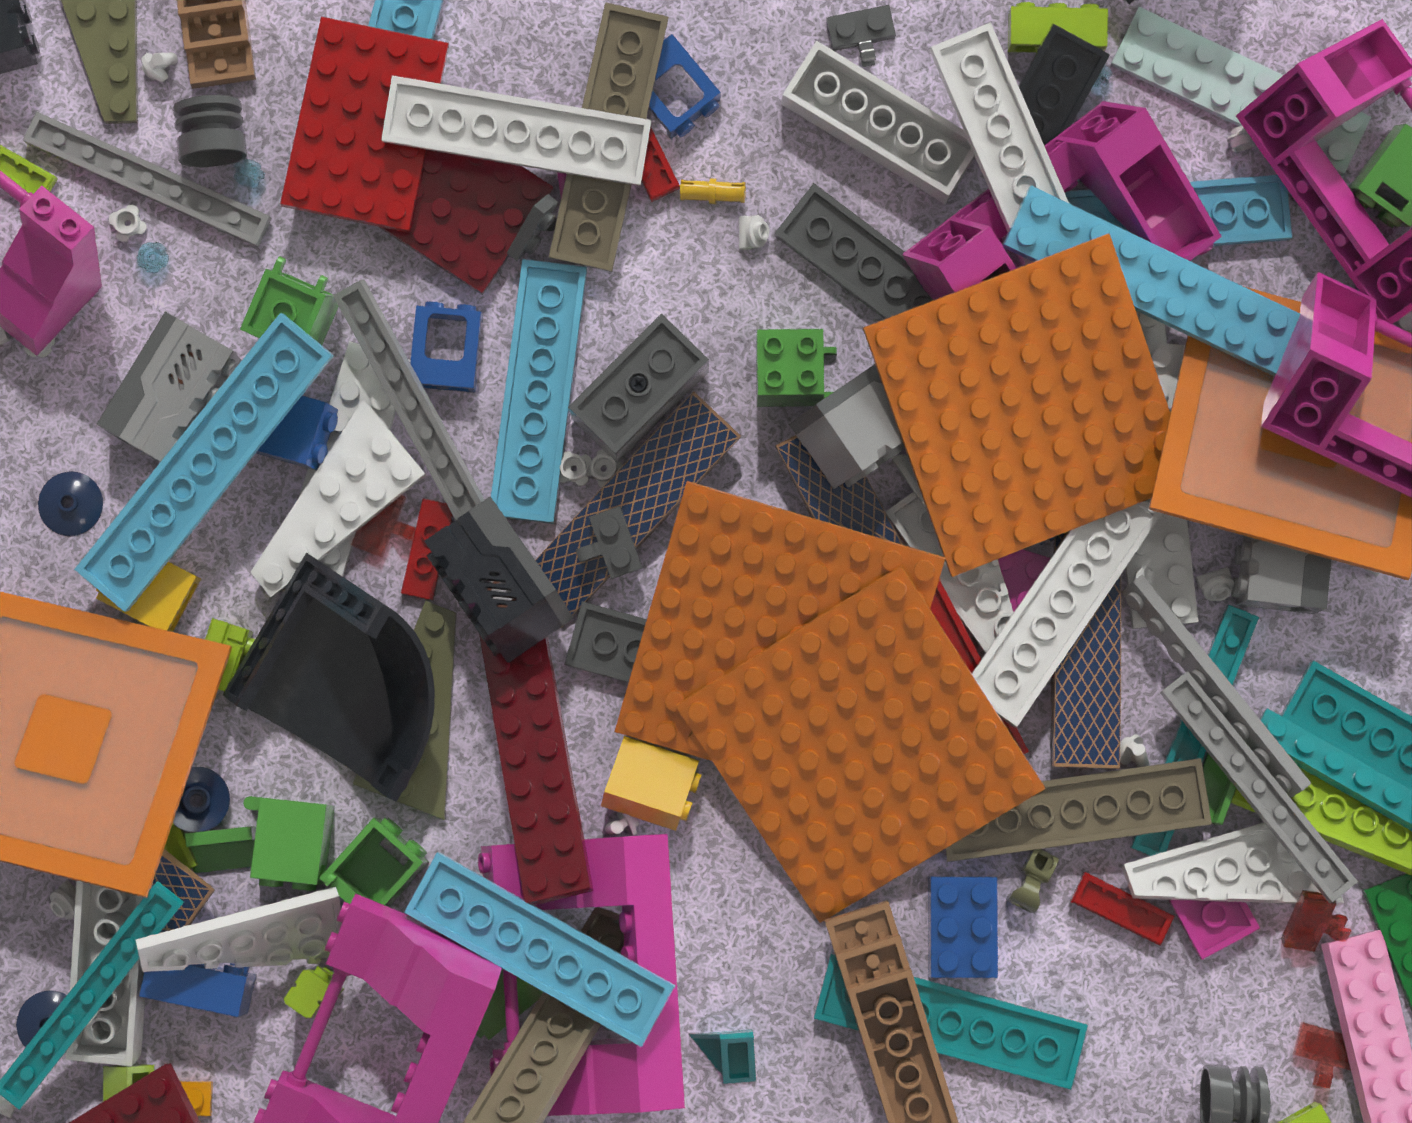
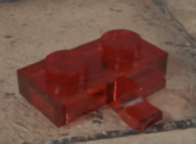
M401 495L357 530L351 545L383 558L392 534L413 542L415 527L397 521L406 497Z
M1302 890L1281 937L1283 947L1315 952L1323 933L1328 934L1334 940L1345 942L1351 933V929L1344 928L1348 918L1340 914L1332 915L1336 906V900L1329 903L1319 892Z
M1301 1022L1293 1055L1317 1061L1318 1064L1312 1085L1330 1089L1333 1079V1067L1351 1071L1343 1035L1339 1032Z

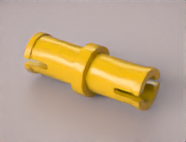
M710 178V181L681 179V201L702 200L709 201V204H716V201L745 203L746 182H717V178Z

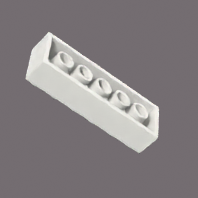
M818 41L815 42L782 94L781 105L944 204L947 203L975 158L963 129Z
M76 881L70 991L144 897ZM140 959L68 1048L65 1060L133 1066L141 1056L145 998L139 997L144 976Z

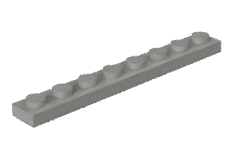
M37 111L23 138V141L30 146L256 247H259L272 219L267 214Z
M364 279L359 280L333 295L455 520H457V518L485 499Z
M1143 574L1121 591L1129 607L1138 612L1146 622L1150 633L1158 637L1167 648L1171 659L1179 663L1185 672L1188 671L1288 796L1291 798L1311 784L1309 779Z
M1188 671L1160 692L1329 903L1334 902L1358 882Z

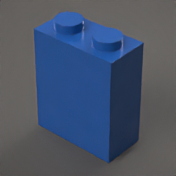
M301 396L256 454L317 471L327 455V443L330 434L337 426L338 409L327 402Z

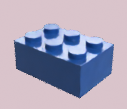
M928 876L929 977L998 978L997 877Z
M230 963V965L224 964V967L218 966V968L205 969L204 964L188 965L183 970L144 972L139 997L240 1017L249 1012L257 974L248 973L250 967H235V963Z

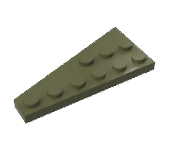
M61 0L104 122L106 124L138 123L137 0Z
M425 601L414 631L423 644L430 661L435 688V708L429 739L423 755L409 780L407 788L401 793L397 802L445 820L457 613ZM356 774L353 781L354 785L384 796L371 786L368 781Z

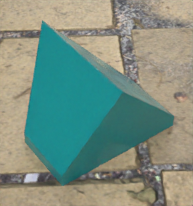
M752 1029L689 1034L721 1073L723 1084L756 1081Z

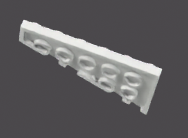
M364 398L251 570V574L271 598H274L286 588L306 552L320 561L426 476Z
M914 492L886 511L888 518L909 547L944 557L929 514ZM998 559L954 577L950 576L946 562H944L939 579L958 616L986 653L1014 613Z
M1265 823L1132 861L1122 866L1132 898L1342 905L1344 903L1342 896L1332 903L1325 899Z
M336 887L136 939L142 971L183 970L188 965L204 964L205 969L218 968L219 963H235V967L287 965L291 960L306 959L308 964H319L321 958L329 957L330 953L324 951L331 933L335 932L338 934L342 925L341 922L336 921L341 910L340 899Z

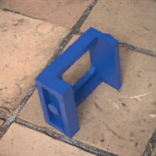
M673 34L664 39L655 81L672 67L678 65L685 70L704 93V97L683 115L676 117L668 110L654 91L652 92L649 110L667 130V135L670 139L676 135L681 138L688 134L695 126L693 122L701 115L707 118L719 108L718 102L721 100L719 89Z
M432 301L425 302L424 306L416 305L410 364L423 388L476 393V369L481 323H483L482 312L476 311V306L459 304L457 309L444 308L443 303ZM429 318L467 322L464 356L461 360L454 361L426 357L425 350Z

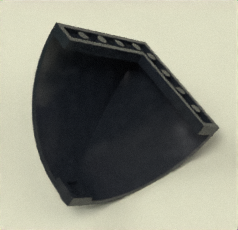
M307 552L223 693V696L237 707L245 711L249 709L334 758L368 781L371 786L385 797L397 802L401 793L407 788L409 780L423 755L429 739L435 708V688L430 661L423 644L411 626L394 610Z

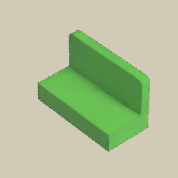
M1207 752L1202 767L1211 822L1216 826L1223 825L1236 787Z
M249 826L186 833V847H191L198 866L193 868V872L201 873L251 867L256 827Z

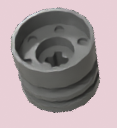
M202 95L183 99L174 104L175 129L178 132L184 133L176 140L178 161L182 165L200 168L238 163L246 158L245 134L242 131L236 130L243 124V117L240 115L242 111L241 101L236 97L227 95Z
M1205 1065L1203 1067L1200 1080L1201 1123H1268L1271 1099L1268 1079L1263 1067L1254 1066L1249 1074L1246 1066H1240L1235 1081L1232 1079L1230 1068L1226 1065Z

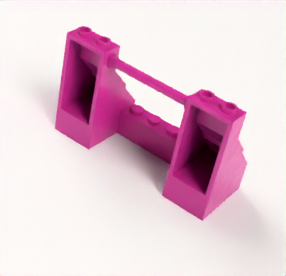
M1381 19L1296 64L1240 111L1236 117L1358 290L1377 300V317L1390 324H1394L1412 312V228L1389 245L1317 143L1325 135L1393 91L1396 95H1401L1412 111V88L1410 87L1412 82L1409 80L1412 78V59L1385 21Z
M1103 101L1045 145L1064 193L1076 187L1078 184L1077 180L1079 179L1130 233L1189 261L1197 255L1209 252L1214 246L1213 243L1222 237L1146 108ZM989 188L902 254L924 290L933 300L1016 269L1001 244L1003 241L1002 237L1008 234Z
M0 171V188L20 203L19 212L22 223L0 267V327L37 356L102 287L95 230L93 225L45 187L41 186L34 194L28 193Z
M1317 272L1302 296L1300 317L1264 401L1261 427L1412 497V443L1349 414L1372 379L1375 331L1412 348V333L1377 318L1376 299Z
M668 834L584 839L594 891L535 906L541 910L622 905V912L619 915L620 930L624 933V946L622 947L621 955L676 986L642 1047L626 1038L591 1041L547 1116L642 1113L685 1108ZM515 844L481 846V853L478 855V869L480 873H483V877L524 900ZM503 969L508 1042H504L503 1049H493V1057L489 1062L491 1076L520 1030L517 976Z
M355 893L350 904L347 902L343 903L336 920L342 923L338 934L335 932L331 933L324 951L330 953L326 965L331 966L334 973L295 1068L291 1072L283 1070L278 1081L271 1079L264 1098L270 1101L266 1110L259 1108L253 1123H439L493 996L502 968L417 919ZM353 975L366 981L390 1005L397 1007L423 1031L416 1049L417 1052L422 1053L418 1064L410 1063L403 1080L409 1083L405 1094L398 1092L391 1109L392 1112L397 1113L396 1116L309 1081L305 1077L347 976Z

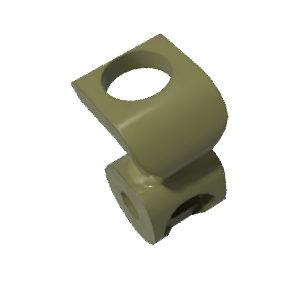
M1042 849L1031 850L1021 870L1026 875L1021 884L1022 886L1008 894L1006 900L1030 913H1035L1040 906L1041 883L1047 884L1059 858Z

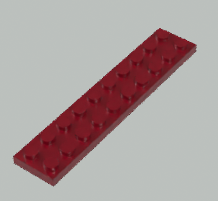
M479 634L524 902L535 906L594 891L548 636L507 663L501 653L496 656L493 655Z

